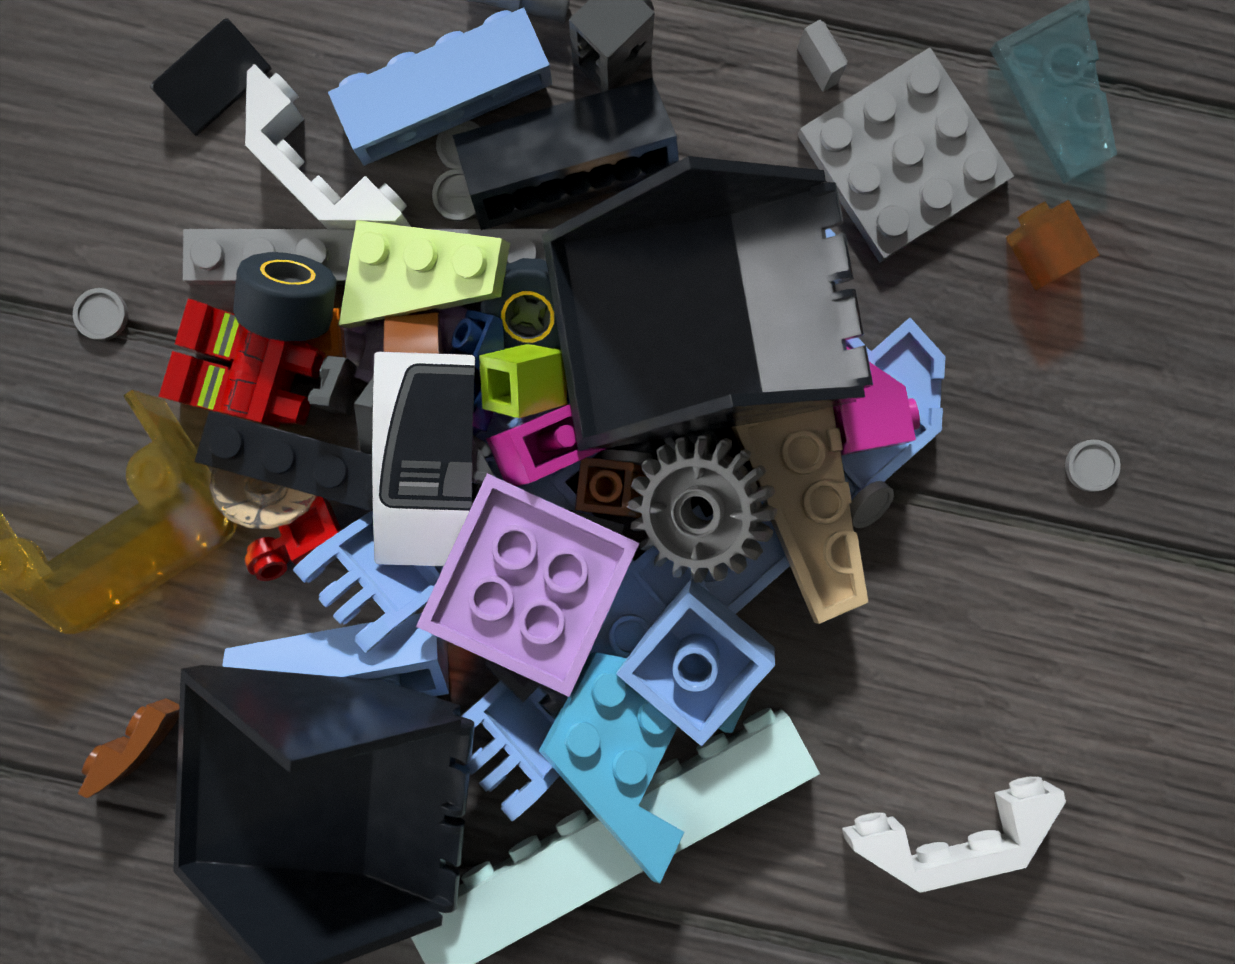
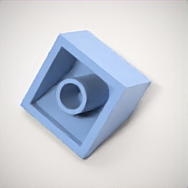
M691 578L657 617L619 668L616 675L700 746H703L775 666V647Z

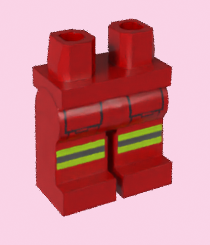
M188 298L174 344L201 355L230 362L231 367L172 351L158 397L277 428L280 427V423L304 426L307 422L311 404H309L310 402L307 397L290 393L295 373L317 379L326 354L305 341H280L252 333L238 323L235 314Z

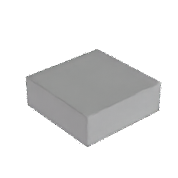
M820 19L804 29L797 50L822 92L839 83L848 61L826 24Z

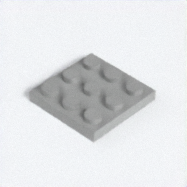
M930 47L801 127L797 134L818 169L824 170L826 181L836 183L840 203L879 263L1008 183L1014 177Z

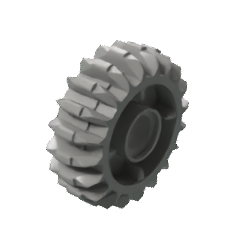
M709 434L700 435L695 447L688 436H682L676 440L675 450L668 444H664L656 450L658 460L649 458L642 463V470L647 477L639 476L632 482L631 486L642 496L631 499L628 502L627 508L642 513V516L631 523L630 529L633 531L645 530L648 535L640 543V550H649L652 546H655L660 552L654 559V566L661 567L668 560L674 562L672 568L673 578H680L688 567L691 568V575L695 583H701L706 578L708 570L716 581H722L726 578L728 567L735 573L740 574L747 567L745 557L757 560L763 553L757 541L768 542L773 535V530L763 522L773 520L777 516V509L770 505L761 504V501L767 500L774 495V487L770 485L758 487L755 482L766 473L765 467L762 465L756 466L749 472L744 464L750 459L751 452L744 449L735 458L729 456L732 449V440L728 438L721 440L716 446L715 451H713L712 439ZM693 496L703 497L711 504L713 508L712 520H702L694 514L691 508Z

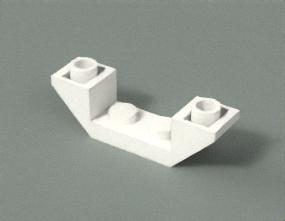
M255 64L247 71L245 145L326 229H355L356 220L411 227L401 213L407 205L386 183L378 189L364 176L341 199L319 175L310 181L298 169L305 161L284 140L304 120L293 104L299 96L277 73L269 79Z
M1024 777L1013 780L1009 783L1010 789L994 792L1004 834H1000L996 830H986L969 835V842L948 846L944 842L929 843L916 849L917 854L911 855L905 828L893 816L887 817L885 813H870L859 816L854 820L855 825L844 827L842 831L844 839L856 853L922 893L1026 868L1066 803L1061 789L1046 781H1042L1041 777Z

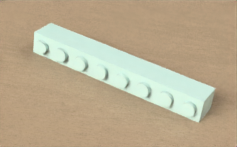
M771 708L763 709L744 720L743 725L746 729L729 738H726L724 733L709 738L703 746H697L698 755L682 764L679 763L678 759H672L657 767L639 806L684 831L675 853L820 774L790 717L782 709L773 713ZM579 810L556 824L558 831L547 838L539 841L537 835L531 836L509 850L511 857L494 867H492L490 861H486L466 872L461 877L464 883L459 885L457 909L451 913L439 912L443 915L442 926L411 938L425 964H475L643 872V870L593 813L586 815L584 810Z

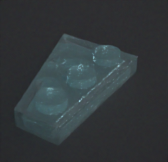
M1075 0L997 41L990 49L1064 184L1105 163L1117 154L1106 93L1100 90L1095 62L1099 59L1096 40H1091L1087 16L1090 13L1088 0Z

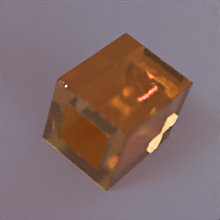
M1069 200L1052 209L1049 208L1046 201L1031 208L1017 217L1021 226L1006 237L1035 291L1100 255Z

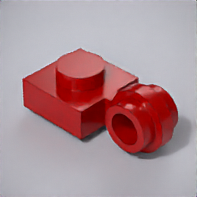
M316 496L312 500L300 505L301 507H306L307 511L292 522L278 526L281 536L277 539L263 537L253 541L247 547V554L244 559L248 572L256 576L260 581L277 579L287 571L289 556L291 561L297 565L316 547L342 531L333 508L326 498ZM291 510L286 515H293L295 512Z

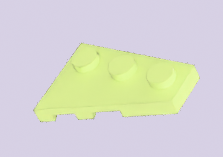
M356 220L338 326L350 329L364 326L366 322L385 319V317L409 315V313L433 308L446 309L499 298L502 294L510 243L502 238Z

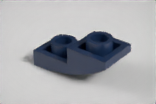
M467 310L464 319L458 323L453 332L450 354L473 355L475 357L473 427L487 432L494 412L482 409L479 355L504 350L502 319L494 315Z

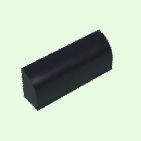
M653 78L452 135L481 230L629 188L679 161L677 135Z

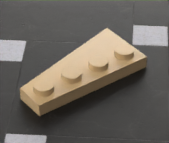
M833 407L770 421L731 427L740 450L747 449L751 452L750 459L746 462L749 471L751 472L756 466L762 465L765 467L766 473L755 481L757 486L770 485L774 487V495L764 500L763 504L777 509V516L771 522L814 623L820 624L868 603L858 536L853 530L849 506L852 503L849 482H845L840 452L843 450L839 427L836 428Z

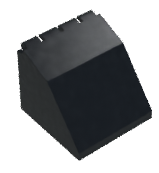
M687 156L542 234L578 452L770 421L853 403L857 399L865 397L864 388L873 386L866 345L849 350L846 348L845 340L863 336L864 332L856 289L836 292V284L853 280L854 277L846 234L840 233L826 238L825 230L843 224V217L837 185L835 182L823 183L826 182L824 170Z
M211 665L182 668L180 679L173 872L255 964H342L442 926L443 915L439 912L451 913L457 909L460 871L456 867L460 866L462 859L465 820L461 816L466 814L470 769L455 763V760L459 759L465 764L471 762L475 723L468 718L460 716L461 705L383 680ZM446 861L452 863L455 867L446 864Z

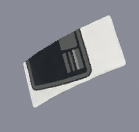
M376 352L374 355L372 485L374 561L376 564L444 566L472 507L475 357L473 355Z

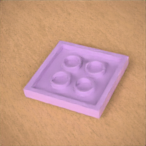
M487 473L416 627L570 697L639 543Z

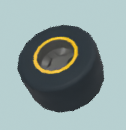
M283 252L254 254L242 260L237 269L233 312L239 324L248 331L265 338L280 341L315 339L326 333L330 328L337 280L330 269L320 262L305 256Z
M522 258L507 264L501 297L485 300L481 303L482 313L494 315L502 319L504 349L532 344L561 350L546 261Z

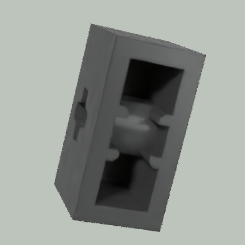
M588 0L569 19L572 62L602 92L620 87L652 56L655 12L651 0Z

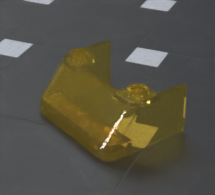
M131 390L123 395L152 440L151 443L138 450L130 458L126 467L127 484L139 503L50 561H48L35 542L27 538L17 537L0 511V591L61 633L78 634L96 628L226 543L235 533L237 528V522L234 521L235 517L225 515V511L234 508L233 505L220 504L215 500L217 496L213 494L212 489L218 486L213 482V474L207 465L194 462L197 450L164 399L136 390Z

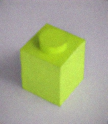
M525 344L479 355L482 409L516 418H523L567 405V382L561 350Z

